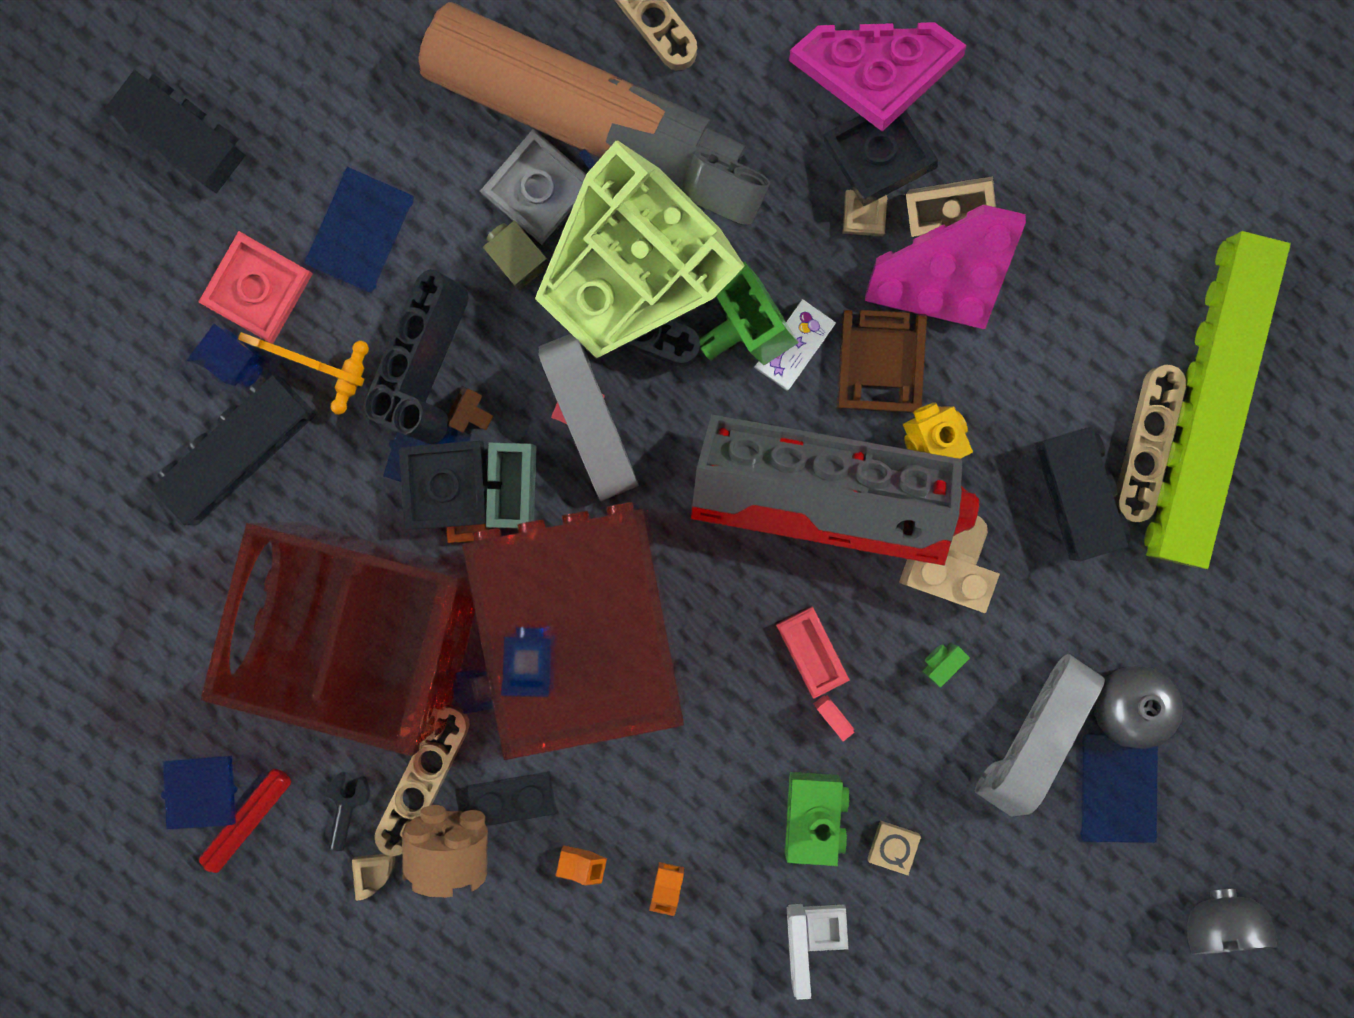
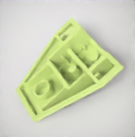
M617 140L586 174L535 299L579 340L586 349L598 358L714 299L745 265L722 230L660 168Z

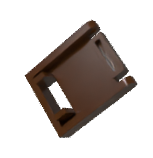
M843 310L837 409L913 413L922 407L927 315L917 314L915 331L909 330L910 313L860 310L858 327H852V310ZM862 386L899 388V402L860 400Z

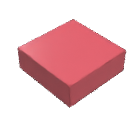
M823 695L813 703L842 741H845L855 733L853 726L828 695Z

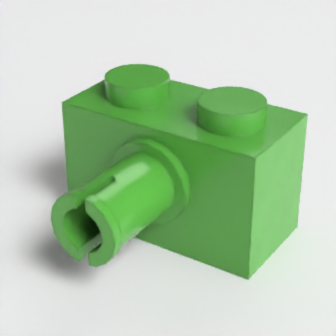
M744 262L745 266L716 295L727 313V320L702 337H699L700 346H702L701 350L706 357L713 361L715 357L739 341H742L749 352L760 363L766 365L799 342L759 277Z
M790 772L785 840L787 863L838 866V853L845 854L847 841L846 828H840L841 812H848L849 788L843 787V782L839 775Z

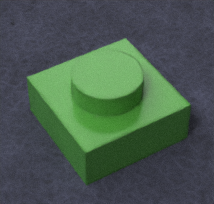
M950 643L947 647L941 644L927 656L925 662L928 666L922 672L941 688L970 657L953 643Z

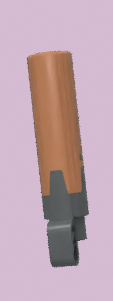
M448 2L437 10L430 26L425 32L418 58L420 74L424 79L598 158H601L612 144L618 140L660 168L695 204L740 224L748 225L754 223L770 186V181L759 172L739 164L746 149V144L710 129L711 119L453 2Z

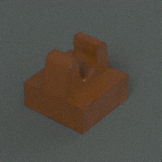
M461 386L447 413L448 425L462 433L469 422L487 430L493 415L477 407L482 395Z

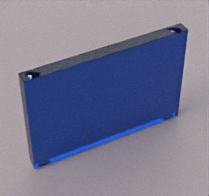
M347 167L343 172V177L304 264L372 294L373 290L376 289L378 278L409 208L413 205L414 196Z
M1083 734L1082 830L1080 832L1082 841L1157 843L1158 746L1146 749L1131 748L1119 745L1105 734Z

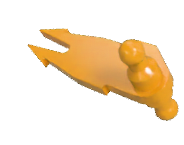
M240 332L238 337L240 341L338 377L335 385L337 394L330 406L334 414L340 415L345 413L349 397L355 395L358 385L363 386L365 379L361 378L364 371L362 362L364 356L369 352L368 344L365 341L360 340L353 344L352 355L344 361L340 370Z

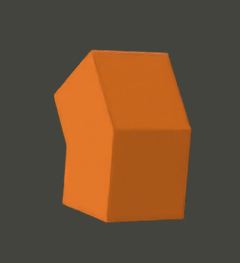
M563 845L556 877L574 880L585 886L601 884L607 858L591 851Z
M659 862L649 911L671 916L675 915L684 876V867Z

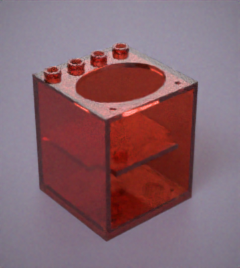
M633 502L606 507L607 516L590 519L588 511L562 515L563 525L545 528L544 519L517 524L519 532L517 534L501 536L500 528L475 532L473 533L474 542L462 544L504 760L684 726L685 698L648 509L634 511Z
M299 522L246 523L200 700L413 756L446 728L448 718H440L436 722L439 710L444 711L446 707L452 705L486 571ZM271 542L272 568L269 570L264 584V591L267 592L264 608L258 611L255 618L254 631L256 633L250 648L239 668L231 674L230 648L241 598L257 558L263 548Z

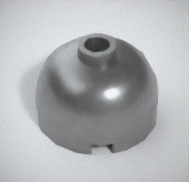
M1141 666L1117 669L1104 678L1103 688L1095 701L1097 712L1095 717L1098 726L1109 739L1121 746L1146 749L1163 744L1175 734L1182 722L1183 703L1179 690L1170 678L1153 668Z
M1236 889L1210 891L1211 899L1198 903L1190 912L1187 922V937L1191 954L1247 951L1278 947L1276 930L1271 916L1255 900L1237 897Z

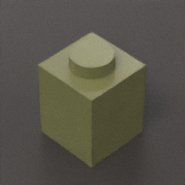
M515 220L508 226L506 223H502L493 229L486 238L489 242L483 246L485 251L519 292L549 266L547 258Z

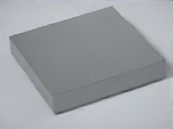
M532 129L480 192L510 219L515 220L525 232L544 247L568 219L586 174L537 131Z

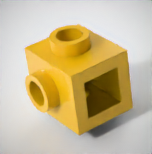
M936 402L915 410L913 412L915 418L903 423L907 434L904 436V441L908 450L958 459L973 453L965 434L968 432L967 423L962 414L955 410L954 406L938 407Z

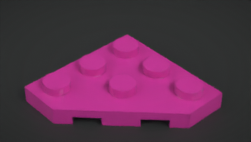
M935 22L918 23L917 28L894 29L893 23L860 24L859 30L836 31L835 25H818L790 50L789 61L883 131L964 57L967 45Z
M981 205L967 212L966 218L947 227L943 224L915 238L913 244L895 253L889 251L877 257L866 290L865 301L985 329L1026 224L1025 214Z

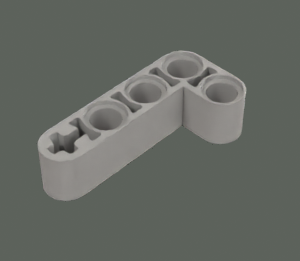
M572 334L538 346L539 358L600 501L638 487L636 475L595 379L584 346Z
M1070 654L1063 656L1050 673L1005 758L987 767L984 772L987 776L985 779L983 777L979 779L975 793L1012 817L1028 815L1034 812L1045 798L1098 698L1105 682L1104 677Z

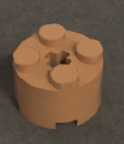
M430 805L423 807L420 810V816L412 819L405 825L402 832L403 880L412 882V891L428 897L447 898L453 897V889L470 885L471 891H474L485 882L488 851V828L485 824V815L477 810L465 812L446 811L443 806Z

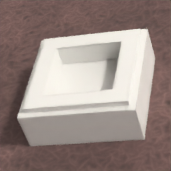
M845 905L804 907L808 951L848 949Z

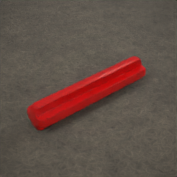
M274 768L268 773L199 857V863L206 871L218 873L291 785L292 781L284 771Z

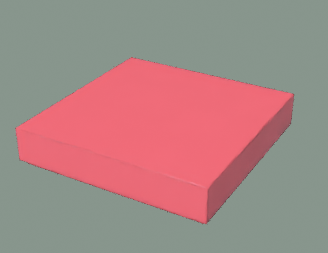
M238 231L201 296L199 303L273 344L313 273Z

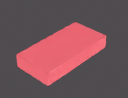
M812 606L776 624L813 699L850 681Z

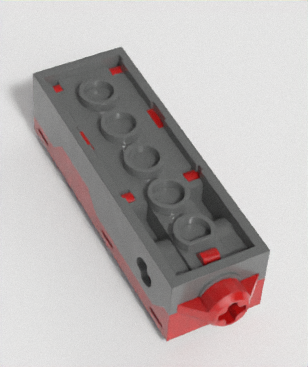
M711 414L696 470L691 519L945 566L953 536L963 531H969L975 526L979 509V498L975 493L968 492L961 486L962 459Z

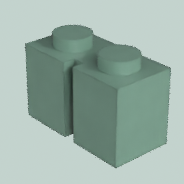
M489 443L487 481L502 482L501 490L487 489L486 527L534 528L535 445Z

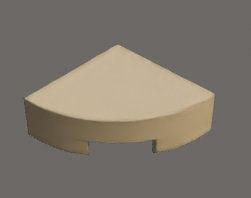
M379 854L358 856L352 859L356 901L372 896L385 885L389 875L393 872L395 856Z

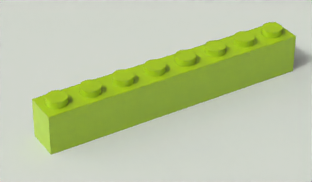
M1241 231L1227 238L1218 248L1215 264L1219 266L1216 281L1210 284L1206 293L1205 304L1209 306L1206 321L1200 324L1195 336V345L1199 346L1196 361L1189 365L1186 372V386H1189L1186 400L1182 402L1177 422L1179 428L1175 442H1172L1166 465L1169 467L1165 482H1162L1156 505L1158 510L1155 522L1149 524L1144 537V544L1148 546L1146 556L1193 568H1209L1291 243Z

